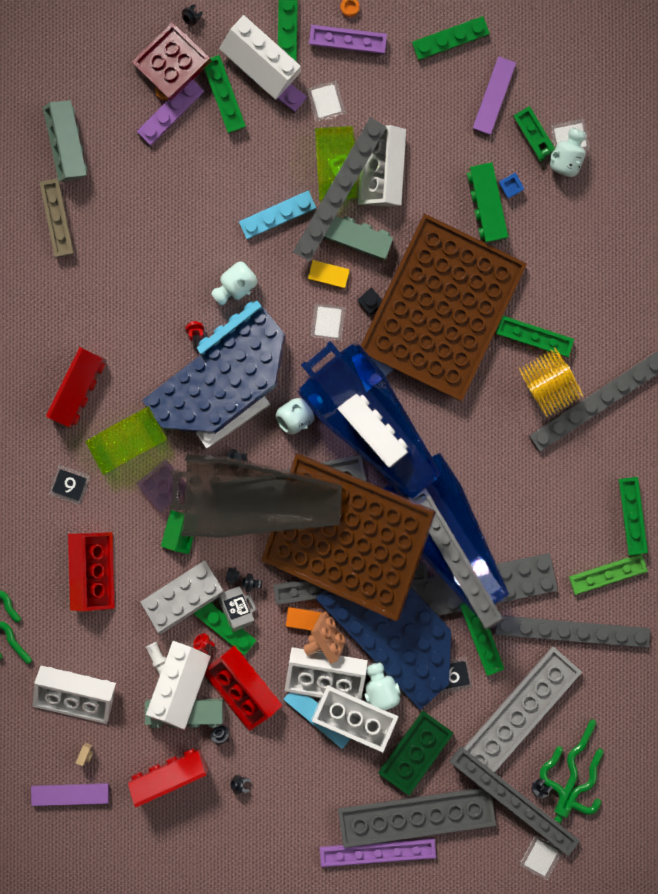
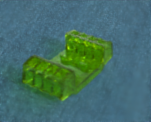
M353 126L315 128L319 201H322L354 146ZM357 180L346 199L358 198Z
M147 406L91 437L85 443L102 474L105 475L151 448L166 442L167 438L154 418L150 407Z

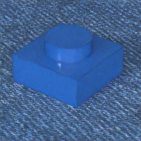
M516 172L498 182L507 199L525 189Z

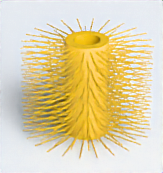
M552 351L553 357L550 355L549 359H547L546 355L544 356L547 364L542 359L543 357H541L544 366L537 359L540 368L534 361L537 370H535L536 368L532 364L533 372L527 365L530 375L526 368L524 369V366L525 374L520 369L531 395L538 402L539 407H541L540 409H542L547 418L548 415L545 409L552 416L549 407L555 414L552 405L557 410L556 403L561 408L559 401H561L563 406H565L563 399L567 404L569 403L565 396L572 402L571 397L574 398L575 395L577 397L578 393H582L580 388H578L579 385L575 381L572 371L558 351L556 355Z

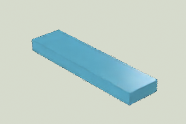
M289 692L283 699L341 749L351 739L312 722L311 719L318 702L311 696Z

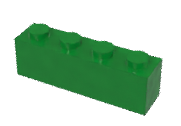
M493 162L471 166L469 172L466 173L468 184H472L473 191H470L472 203H476L477 210H474L476 221L480 222L481 228L478 229L479 238L486 244L507 240L508 232Z

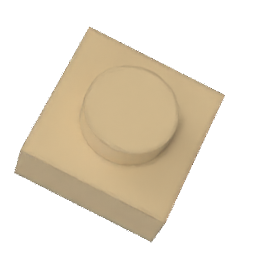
M88 743L83 745L76 764L83 766L86 762H90L93 751H91L93 745Z

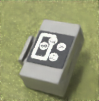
M240 586L225 591L223 595L218 597L219 604L226 615L232 631L253 625L254 618L252 613L257 609L251 595L244 596Z

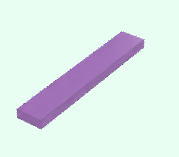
M434 838L387 841L343 848V845L320 847L321 867L436 858Z

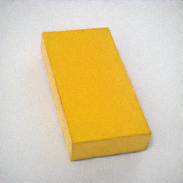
M313 260L308 279L345 288L350 269Z

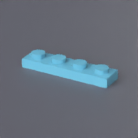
M308 190L243 219L239 223L248 240L315 210L316 206Z
M252 301L244 307L243 312L239 315L236 313L230 317L229 323L216 328L210 338L205 337L198 343V351L202 355L206 354L205 351L210 347L216 346L224 336L234 332L238 325L248 321L251 318L250 316L258 310H262L263 308L259 302L255 301L253 303Z

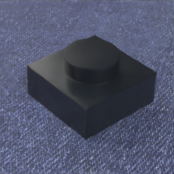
M371 287L357 301L370 315L380 306L382 298Z

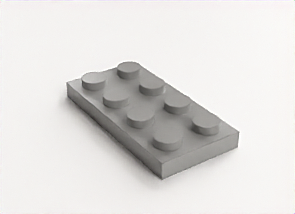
M204 560L140 602L157 632L162 634L225 592L208 563Z

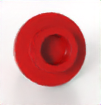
M192 321L186 325L185 332L188 334L190 341H193V335H199L200 340L203 339L204 325L201 322Z
M206 633L200 634L194 639V649L208 654V651L205 649L206 645L215 646Z

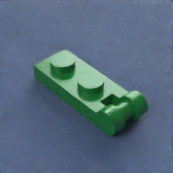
M529 106L513 115V119L533 150L535 157L539 162H542L546 156L552 154L555 147L533 110ZM544 143L546 148L541 151L539 145Z

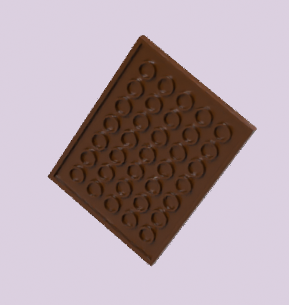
M424 213L358 352L462 402L527 263Z
M298 453L295 454L261 561L398 621L436 511Z

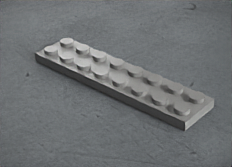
M552 646L464 746V749L495 772L578 678L582 671Z

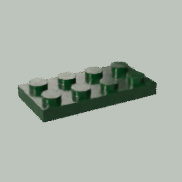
M422 710L382 765L378 774L410 796L454 732Z

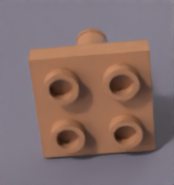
M326 611L320 614L311 632L312 634L308 637L309 643L304 646V652L307 656L323 651L329 663L332 664L337 662L346 642L344 635L337 629L334 619Z

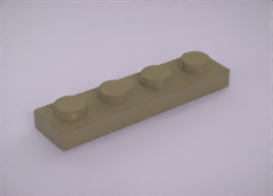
M58 178L39 182L54 257L72 255L74 250L60 182H58Z

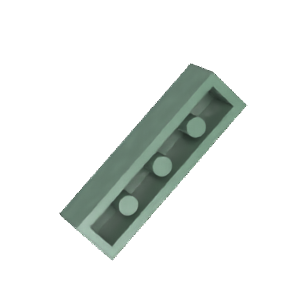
M71 100L49 102L43 107L58 182L80 180L87 175V166L83 160V147L78 137L79 128L74 118L75 109L71 104Z
M346 216L344 218L335 217L323 239L385 261L393 241V237L390 236L391 233L384 230L379 232L372 230L373 227L362 223V225L356 224L354 219Z
M146 699L145 725H150V728H161V725H169L149 718L146 715L151 699ZM196 699L187 722L188 727L197 728L200 727V724H207V727L214 728L219 727V724H223V699ZM169 725V728H178V727Z

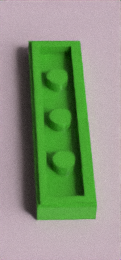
M637 554L569 576L568 578L574 595L648 572L643 555Z

